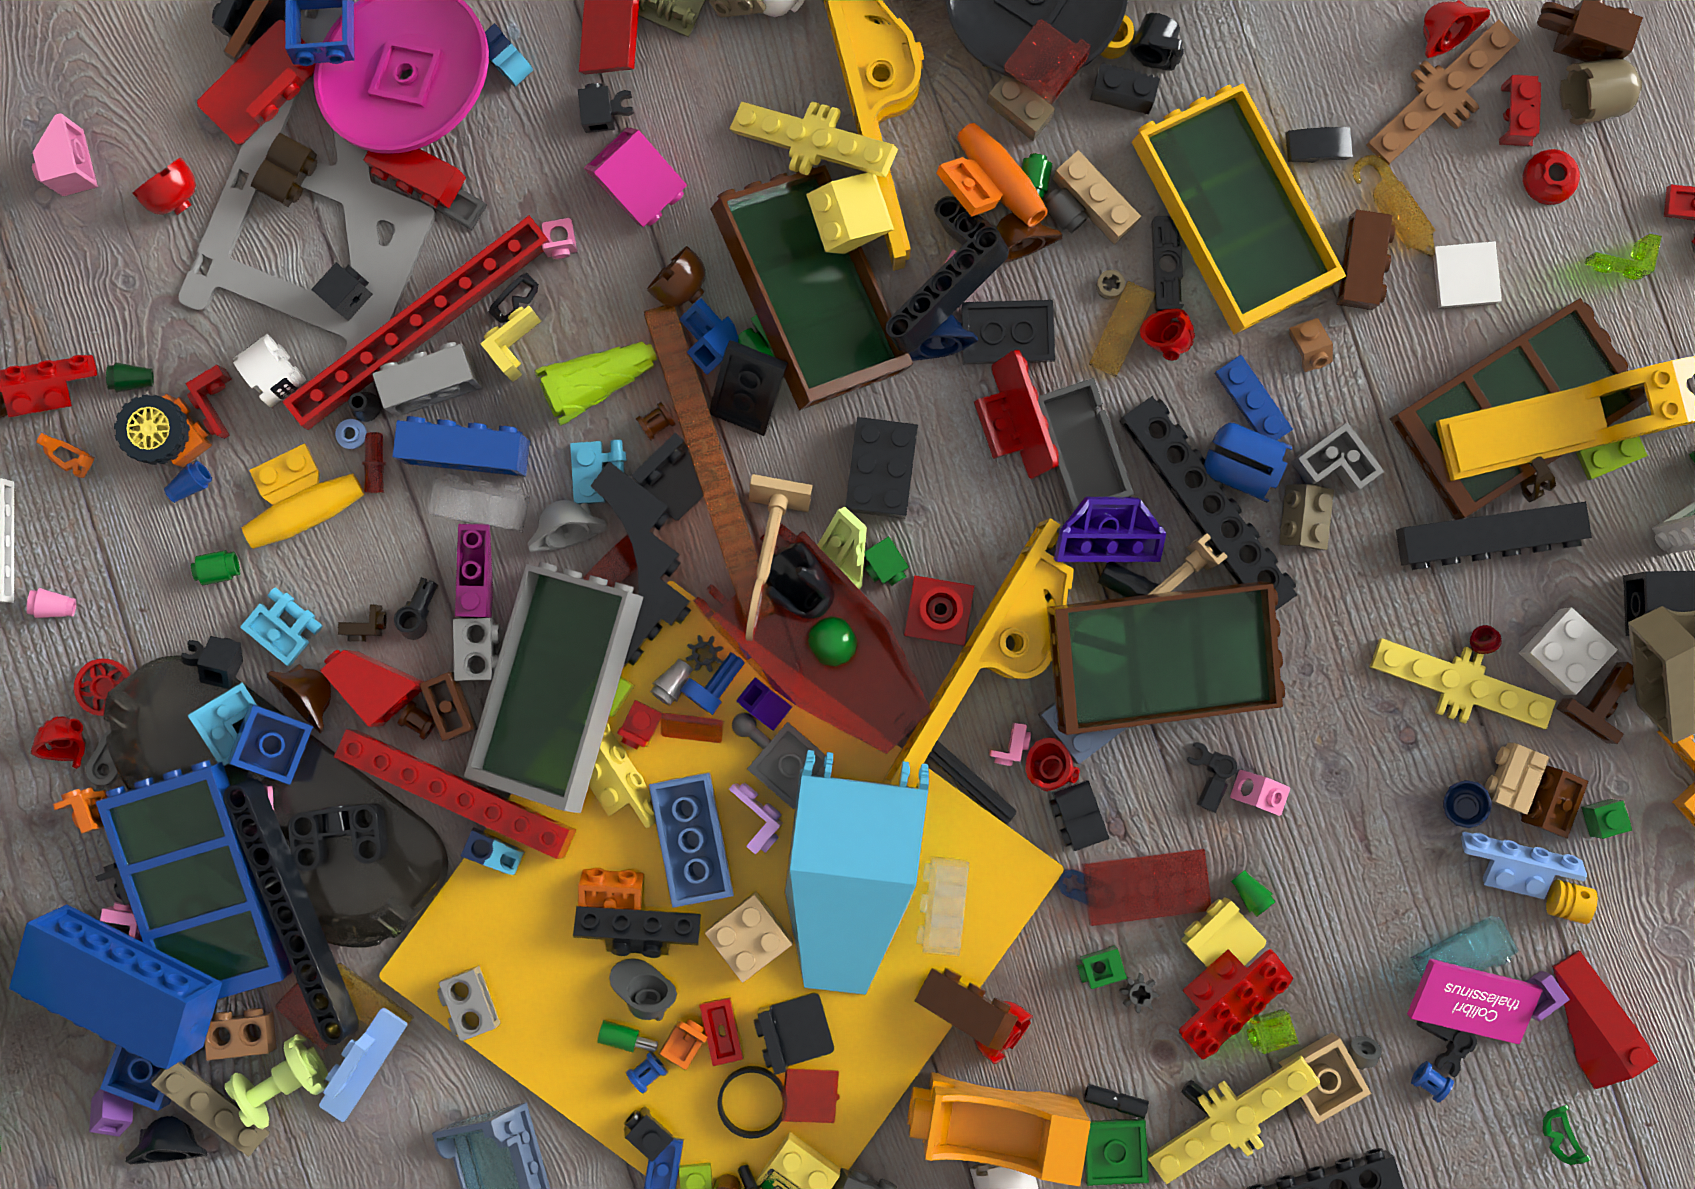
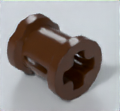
M659 402L657 408L644 417L638 416L636 418L650 441L655 439V434L669 425L672 427L676 425L662 402Z
M411 701L400 715L397 724L401 727L404 725L420 734L419 737L425 740L434 729L435 721L433 716L417 708V703Z

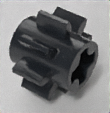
M698 635V644L695 646L692 644L687 645L693 651L692 655L688 656L686 660H695L697 662L695 671H699L702 665H706L707 670L712 672V663L723 662L717 657V652L722 651L724 647H715L713 645L715 641L714 636H711L708 642H704L702 636ZM709 645V652L713 656L711 660L705 659L701 662V655L697 651L699 648L705 649Z

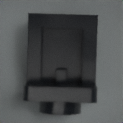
M646 1106L640 1111H633L624 1122L625 1138L651 1162L674 1140L673 1135L651 1116L650 1110Z

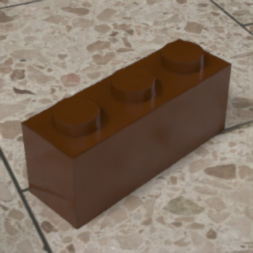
M1356 209L1349 216L1342 269L1346 277L1340 281L1336 305L1374 310L1380 305V302H1384L1387 292V285L1383 284L1384 273L1389 271L1391 264V255L1387 254L1388 244L1393 242L1395 235V225H1392L1393 215Z
M945 967L944 971L932 968L915 1002L988 1048L1001 1051L1018 1019V1016L1009 1012L1011 1006L996 997L991 1001L984 996L986 991L971 982H969L968 986L960 982L962 976Z

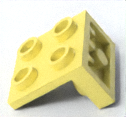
M527 306L525 309L523 307L516 309L509 315L508 319L510 321L501 328L496 326L484 335L485 340L480 343L512 382L522 375L517 369L521 363L508 348L541 322L530 306Z

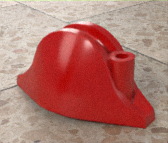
M1460 0L1456 2H1441L1432 6L1424 18L1423 35L1428 43L1425 56L1431 58L1446 53L1458 46L1489 18L1490 10L1484 7H1470Z

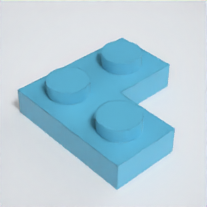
M243 682L187 715L218 763L223 762L224 766L228 764V757L238 735L232 725L245 717L250 703L257 705Z

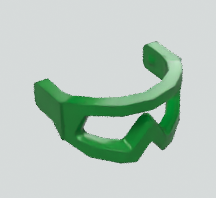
M1568 1105L1547 1111L1543 1118V1134L1553 1138L1549 1146L1552 1153L1560 1161L1570 1166L1591 1161L1590 1156L1584 1154L1571 1130L1566 1113L1569 1110ZM1561 1117L1565 1133L1576 1151L1573 1155L1567 1156L1559 1148L1564 1135L1552 1131V1118Z

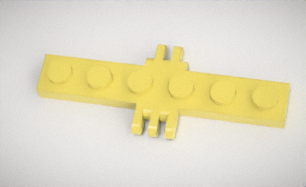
M741 101L730 126V130L734 134L789 149V157L792 158L789 169L794 172L799 171L804 175H808L813 165H819L821 159L886 178L898 151L894 144L835 128L841 114L840 109L835 107L830 109L828 105L822 104L820 106L819 103L813 101L810 103L803 119Z
M1383 638L1379 639L1370 668L1441 693L1436 707V714L1443 715L1447 705H1450L1447 717L1454 720L1458 710L1461 709L1459 722L1466 724L1473 705L1531 726L1543 730L1547 729L1556 700L1484 675L1486 667L1481 665L1484 654L1475 652L1472 661H1469L1472 648L1465 646L1461 657L1455 656L1452 663Z
M1300 1055L1238 1097H1236L1227 1083L1222 1081L1218 1086L1224 1094L1223 1097L1214 1087L1208 1091L1214 1103L1211 1104L1204 1094L1198 1097L1200 1104L1209 1116L1148 1156V1160L1167 1185L1229 1143L1234 1149L1240 1147L1244 1154L1249 1156L1253 1153L1251 1146L1248 1144L1249 1140L1257 1150L1264 1146L1258 1137V1134L1261 1133L1258 1125L1320 1085V1080Z

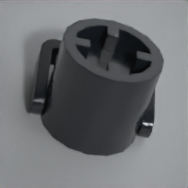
M1160 13L1146 14L1131 44L1130 52L1145 67L1167 71L1174 70L1184 54V49L1182 48L1183 41L1178 39L1180 33L1179 25L1166 15Z

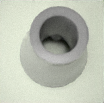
M678 659L673 666L652 683L654 687L650 692L657 699L670 706L673 701H678L681 694L680 689L687 681L693 668L683 660Z

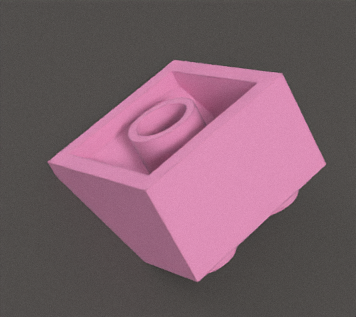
M56 114L33 150L35 163L32 164V170L35 178L61 196L97 188L83 129L63 114Z

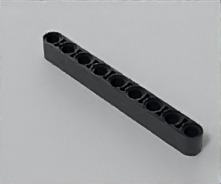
M246 779L229 786L225 790L223 795L224 804L319 1036L326 1044L337 1045L358 1030V1015L265 788L257 779Z

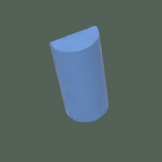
M710 772L649 784L672 908L734 896Z

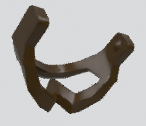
M1541 456L1531 461V465L1537 474H1533L1520 482L1522 494L1528 502L1535 501L1545 495L1544 489L1551 491L1556 487L1555 477ZM1534 484L1533 493H1531L1527 486Z

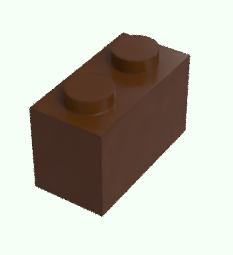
M447 672L420 683L442 741H450L478 729L459 681H454V672Z

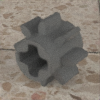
M1139 973L1135 980L1127 976L1126 981L1128 984L1126 988L1119 989L1122 994L1128 997L1124 1000L1123 1004L1126 1007L1132 1003L1135 1004L1134 1008L1137 1013H1140L1141 1007L1144 1006L1152 1010L1153 1006L1150 1002L1153 998L1159 997V994L1151 989L1156 982L1151 979L1145 983L1142 973ZM1139 986H1141L1146 991V995H1140L1139 1000H1137L1132 993L1133 991H1138Z

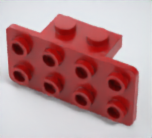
M283 20L275 22L197 100L198 107L238 145L244 144L265 122L273 119L278 113L279 108L287 100L293 99L299 93L300 87L314 74L316 63L310 66L293 65L285 49L286 22ZM301 38V44H306V42Z
M1020 350L1011 351L991 366L999 393L979 398L974 401V405L993 459L1020 451L1027 475L1030 479H1033L1056 468L1059 464V455L1056 446L1052 444L1048 432V421L1041 412L1038 403V392L1031 383L1028 374V363Z
M1229 949L1226 950L1182 990L1197 1006L1199 1011L1180 1027L1179 1034L1202 1060L1215 1054L1220 1046L1232 1035L1237 1034L1243 1025L1254 1015L1262 1012L1273 998L1283 993L1292 982L1293 976L1272 949L1265 951L1247 968Z

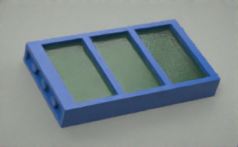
M205 760L191 765L192 771L183 774L181 768L162 774L163 780L154 782L153 778L150 777L135 782L134 789L126 791L124 786L108 790L105 792L107 797L96 801V805L143 943L221 981L222 985L218 999L282 981L292 973V969L224 804L223 795L230 786L223 762L211 765L210 760Z

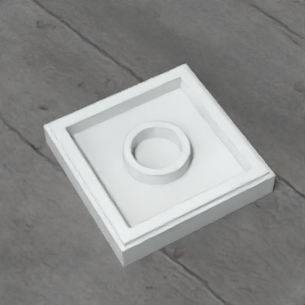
M1496 241L1436 246L1432 249L1438 308L1496 304L1502 301Z

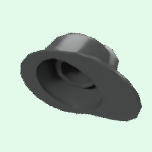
M625 959L618 962L611 969L609 976L610 985L616 994L627 1003L629 1011L641 1020L655 1019L656 1021H661L664 1012L675 1002L677 996L675 986L652 965L643 960Z

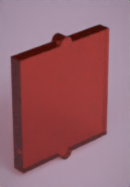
M787 1068L784 1091L780 1094L783 1097L781 1121L835 1123L836 1100L840 1098L839 1094H837L839 1071Z

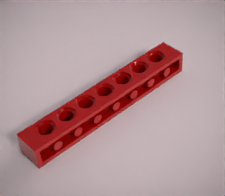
M346 729L334 755L336 759L555 859L565 857L576 833V829L359 730Z

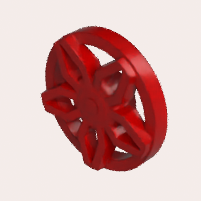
M112 659L92 660L85 664L76 675L74 681L75 698L85 711L93 715L109 716L116 714L131 701L133 694L131 674L118 661ZM102 664H110L116 668L109 671L107 675V670ZM96 666L101 671V675L97 676ZM90 669L92 681L82 683L84 675ZM121 672V676L115 681L114 675ZM124 679L126 681V691L122 687H117V685L123 683ZM90 686V692L81 691V689ZM116 691H119L124 696V698H116ZM83 696H94L92 700L93 708L86 703ZM104 699V704L100 710L99 700ZM110 700L115 703H120L115 708L107 710L108 706L110 705Z

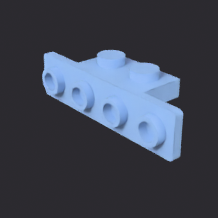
M1463 832L1461 835L1463 850L1466 854L1490 859L1483 876V882L1486 886L1545 899L1555 875L1579 881H1585L1587 878L1583 861L1576 856L1552 853L1541 847L1531 848L1519 845L1511 840L1493 839L1481 833Z
M381 1008L367 1031L357 1041L351 1039L341 1053L345 1057L342 1064L338 1065L336 1063L328 1073L325 1080L329 1084L323 1092L325 1096L319 1104L320 1108L341 1122H344L404 1032L407 1022L388 1009Z

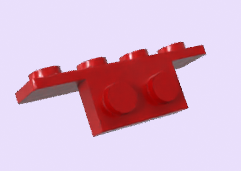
M75 355L68 359L45 360L38 364L10 366L0 370V392L3 395L8 417L72 406L66 381L97 376L93 355Z

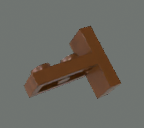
M1617 662L1587 707L1573 698H1563L1556 709L1605 743L1618 744L1624 733L1604 719L1605 717L1609 718L1618 707L1616 701L1622 692H1627L1634 684L1633 665L1629 662Z

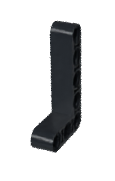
M945 196L938 200L935 204L934 212L947 234L963 246L886 323L887 334L896 347L905 353L917 349L1005 262L1009 254L1008 247L997 228L979 214L971 217L954 196Z

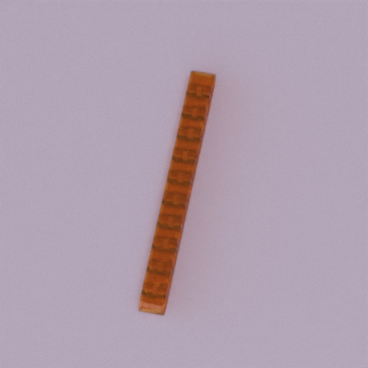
M662 305L643 311L743 618L745 623H747L753 590L757 580L756 574L759 559L693 360L687 353L689 348L675 307ZM766 582L763 587L758 619L776 614L773 602L765 593L768 588Z

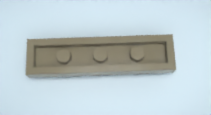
M181 1062L167 1070L162 1068L151 1080L152 1086L248 1157L270 1133L267 1127L260 1129L254 1124L250 1127L244 1125L239 1117V1111L241 1110L239 1106Z

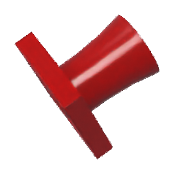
M914 575L904 636L965 646L975 585ZM937 604L945 605L946 613L944 615L936 614L935 606Z

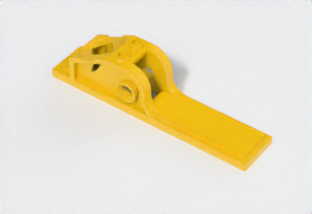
M823 0L857 133L883 141L879 124L886 119L904 114L917 100L921 69H923L922 60H924L920 41L915 42L912 31L901 18L897 19L882 0ZM889 169L886 178L878 175L876 177L894 230L884 234L892 268L895 271L905 268L906 260L910 259L911 248Z
M1695 356L1626 371L1572 389L1436 421L1450 480L1455 481L1530 463L1539 456L1547 459L1695 423V396L1688 390L1686 385L1687 379L1695 375ZM1644 387L1651 415L1607 427L1600 397L1627 388L1633 390Z
M1051 518L1037 524L917 723L914 731L882 781L883 784L899 785L902 762L905 761L909 762L910 766L907 786L911 785L921 764L926 760L981 668L988 669L1008 679H1028L1041 674L1049 666L1052 657L1047 607L1067 604L1068 589H1072L1074 572L1073 568L1063 562H1056L1054 556L1046 552L1047 549L1051 550L1056 544L1059 536L1057 530L1061 524ZM1049 593L1051 598L1047 603L1045 595ZM1008 636H1011L1014 640V647L1011 651L1006 647L1005 641Z

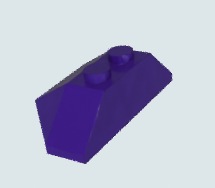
M1085 497L1059 531L1054 560L1056 562H1160L1167 533L1139 498Z

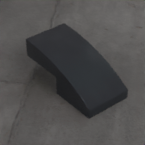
M1320 127L1285 132L1288 162L1314 163L1320 159L1347 160L1353 157L1350 127Z

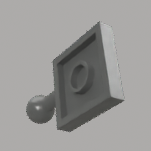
M740 713L734 717L732 721L734 733L740 737H749L763 749L747 770L792 809H795L800 769H803L807 751H814L815 764L812 769V775L816 776L824 775V758L826 754L789 722L770 740L756 728V720L751 714Z

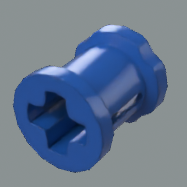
M651 1051L646 1055L647 1059L634 1070L629 1069L626 1071L629 1080L643 1094L647 1091L649 1084L660 1075L665 1076L668 1073L660 1059Z
M1426 1061L1414 1072L1411 1084L1416 1087L1421 1086L1432 1094V1099L1438 1103L1449 1094L1454 1080L1450 1077L1444 1078L1432 1069V1064Z

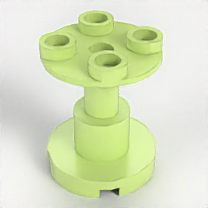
M296 1034L284 1042L286 1060L271 1069L272 1076L255 1087L241 1073H234L231 1075L230 1081L225 1083V1090L232 1099L236 1100L241 1109L239 1117L247 1127L254 1124L256 1127L264 1129L269 1125V1115L264 1102L280 1092L289 1095L303 1086L311 1094L318 1095L329 1084L324 1083L328 1071L323 1060L313 1046L307 1049L302 1044L307 1040L302 1035Z

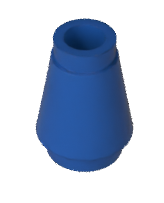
M199 461L193 464L188 463L164 488V492L172 502L176 503L208 488V483L212 481L211 474Z

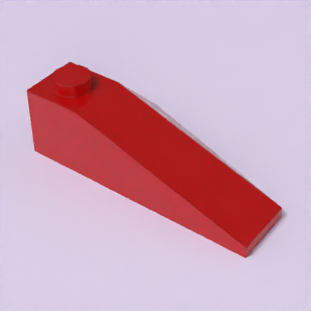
M1581 951L1574 952L1552 966L1556 982L1570 999L1564 1004L1568 1019L1567 1027L1572 1035L1575 1047L1576 1062L1594 1089L1632 1079L1659 1062L1642 1034Z

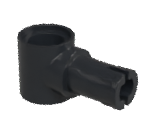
M422 577L411 601H407L406 605L400 608L394 616V625L405 638L410 640L419 639L426 633V618L429 614L428 606L439 586L431 580L427 582V579ZM409 618H417V623L414 627L410 629L404 628V624Z

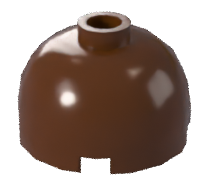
M685 246L671 259L672 262L658 273L647 288V291L656 300L671 307L681 306L687 301L694 304L704 293V290L701 288L706 278L704 264L693 250Z

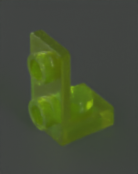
M1648 234L1639 239L1634 244L1631 258L1634 261L1595 252L1586 257L1585 264L1594 266L1593 270L1597 272L1611 273L1616 271L1623 273V277L1627 279L1640 280L1654 272L1662 236Z

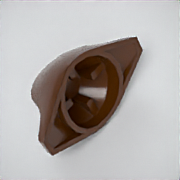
M1014 213L1003 217L997 225V230L1000 232L1009 250L1008 257L1004 263L1035 253L1061 240L1063 236L1061 231L1048 228L1041 223L1029 227Z
M300 664L287 673L268 672L267 678L298 713L321 734L324 731L323 714L331 700V686L328 679L321 672L314 669H304Z

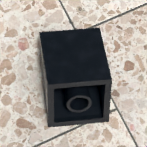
M1695 570L1646 571L1623 575L1626 636H1630L1628 622L1661 606L1677 612L1695 610Z

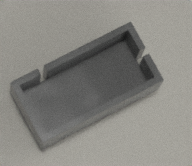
M1091 378L1038 396L1041 412L1048 421V432L1052 444L1058 450L1059 464L1055 470L1070 514L1072 515L1085 497H1131L1134 495L1106 411H1099L1097 415L1094 413V410L1099 409L1103 404L1095 379Z

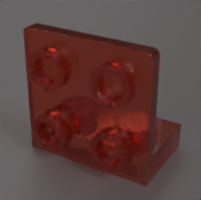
M1039 19L1006 62L1004 70L1052 105L1089 57L1091 45L1083 39H1080L1075 44L1047 22Z

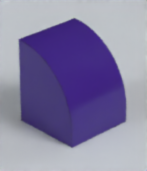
M754 677L736 700L744 709L773 731L792 708L789 703L756 677Z

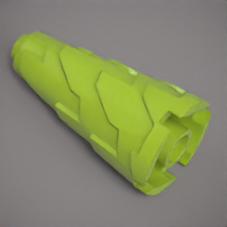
M643 341L621 348L618 346L600 353L583 355L565 362L542 366L535 369V374L537 378L541 377L542 382L539 385L554 417L562 414V417L557 418V423L559 426H562L587 409L602 402L613 392L635 381L636 377L654 368L653 362L657 360V356L650 343L645 345Z

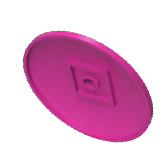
M359 0L354 3V61H344L341 64L329 62L315 64L314 90L319 109L331 128L344 140L358 148L370 152L394 154L427 146L455 128L466 117L477 101L484 86L489 64V50L485 31L476 14L463 0ZM342 15L330 28L323 42L342 41ZM413 69L409 78L405 80L400 79L403 72Z

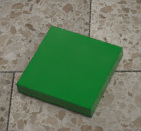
M1145 1119L1091 1121L1085 1153V1178L1087 1186L1149 1183Z

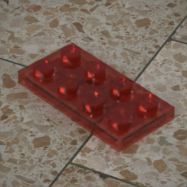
M1202 848L1082 863L1090 926L1205 912L1211 905L1205 849Z

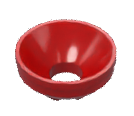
M1557 149L1544 150L1534 155L1525 165L1522 174L1523 185L1528 195L1538 203L1545 205H1556L1569 199L1574 194L1580 181V171L1576 161L1568 153ZM1551 165H1559L1563 168L1565 176L1562 181H1554L1550 178L1549 168Z

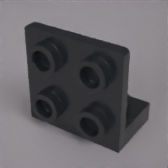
M676 432L631 475L643 488L670 508L667 513L675 521H679L719 482V478L686 445Z

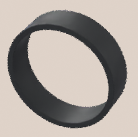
M747 1066L734 1071L724 1081L718 1096V1112L724 1125L732 1133L749 1139L760 1138L773 1132L781 1123L787 1104L786 1091L780 1079L768 1069L758 1066ZM745 1073H759L767 1076L777 1085L782 1095L783 1107L778 1119L771 1126L760 1131H745L736 1127L729 1121L723 1110L722 1096L724 1089L731 1080Z

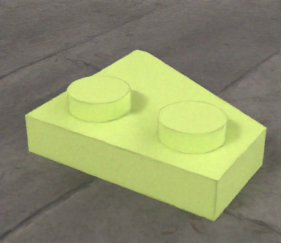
M843 507L836 512L814 549L813 554L852 592H855L862 587L867 527L846 507Z

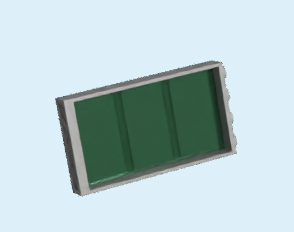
M540 562L538 567L526 564L463 778L562 811L581 813L643 597L632 593L634 587L616 582L614 588L607 586L608 580L590 575L589 581L581 579L583 573L565 568L564 573L561 574L556 572L557 566Z

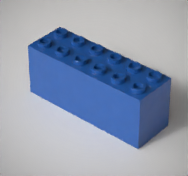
M66 904L26 923L9 989L20 994L22 998L34 1001L47 1008L49 1012L67 1018L76 1026L84 1027L98 1034L103 1040L111 1041L125 1048L127 1052L150 1061L154 1066L167 1070L203 1048L222 982Z

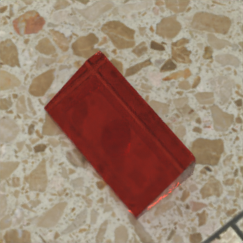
M671 713L661 714V735L663 737L713 743L722 742L725 722L723 719Z

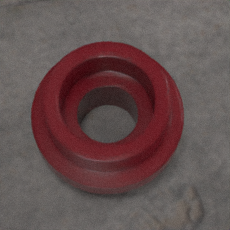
M1489 625L1477 627L1470 637L1472 650L1479 654L1493 653L1502 644L1500 633Z

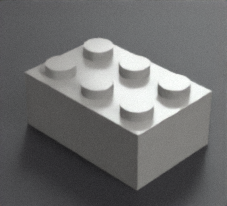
M450 342L439 346V351L427 355V352H420L410 356V361L399 365L397 362H391L380 366V371L372 373L383 408L399 417L482 389L483 386L472 354L462 344L457 345L456 342Z

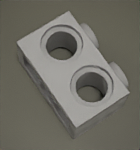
M453 619L454 681L493 679L499 655H496V643H500L501 639L500 625H495V619ZM476 626H481L485 632L483 640L479 643H475L471 639V631ZM481 656L485 661V669L477 674L472 670L471 664L474 658Z
M480 966L450 976L439 982L440 988L437 992L440 1002L443 1006L448 1007L451 1015L448 1018L449 1027L454 1036L458 1035L460 1042L493 1030L501 1024ZM457 982L467 985L469 990L467 997L463 998L456 994L455 984ZM467 1012H474L478 1015V1026L473 1027L466 1022L465 1015Z

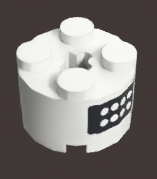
M268 334L259 338L233 358L235 367L251 388H255L259 393L263 392L259 395V398L271 408L306 381L296 366L292 367L288 362L290 356L280 344H276Z

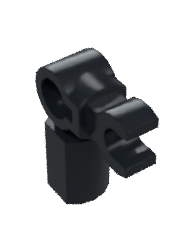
M1195 742L1193 747L1201 750L1202 757L1199 760L1188 757L1186 761L1193 766L1203 764L1207 766L1206 770L1214 773L1213 777H1208L1196 805L1216 813L1228 787V784L1225 783L1226 779L1236 773L1237 762L1229 755H1223L1216 751L1212 754L1204 744Z
M1417 1020L1416 1024L1418 1027L1443 1041L1449 1040L1446 1045L1447 1051L1437 1056L1434 1065L1441 1070L1446 1062H1452V1067L1448 1073L1455 1078L1461 1070V1059H1465L1467 1054L1476 1048L1477 1039L1475 1035Z

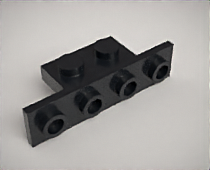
M577 906L573 938L605 940L607 952L617 956L639 953L645 957L658 958L661 955H669L670 944L698 945L701 914Z

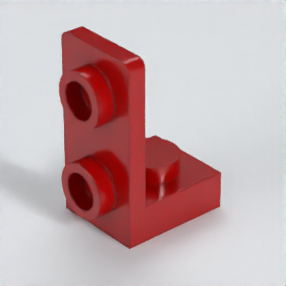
M215 365L185 384L190 390V393L187 394L190 402L197 410L200 408L206 417L203 419L206 429L211 435L216 434L225 439L230 434L206 395H214L222 391L226 387L225 383L232 380L225 368Z

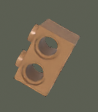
M252 1008L244 1010V1015L232 1016V1011L213 1014L205 1039L206 1061L269 1054L277 1049L273 1012L263 1013V1008ZM251 1024L259 1026L261 1030L260 1038H255L250 1034L249 1028ZM220 1027H224L229 1031L230 1039L228 1042L220 1038Z

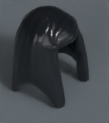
M803 542L791 543L788 548L785 546L779 548L777 554L773 555L769 577L766 581L768 585L765 591L767 597L778 606L801 618L814 619L823 616L833 604L834 588L821 564Z

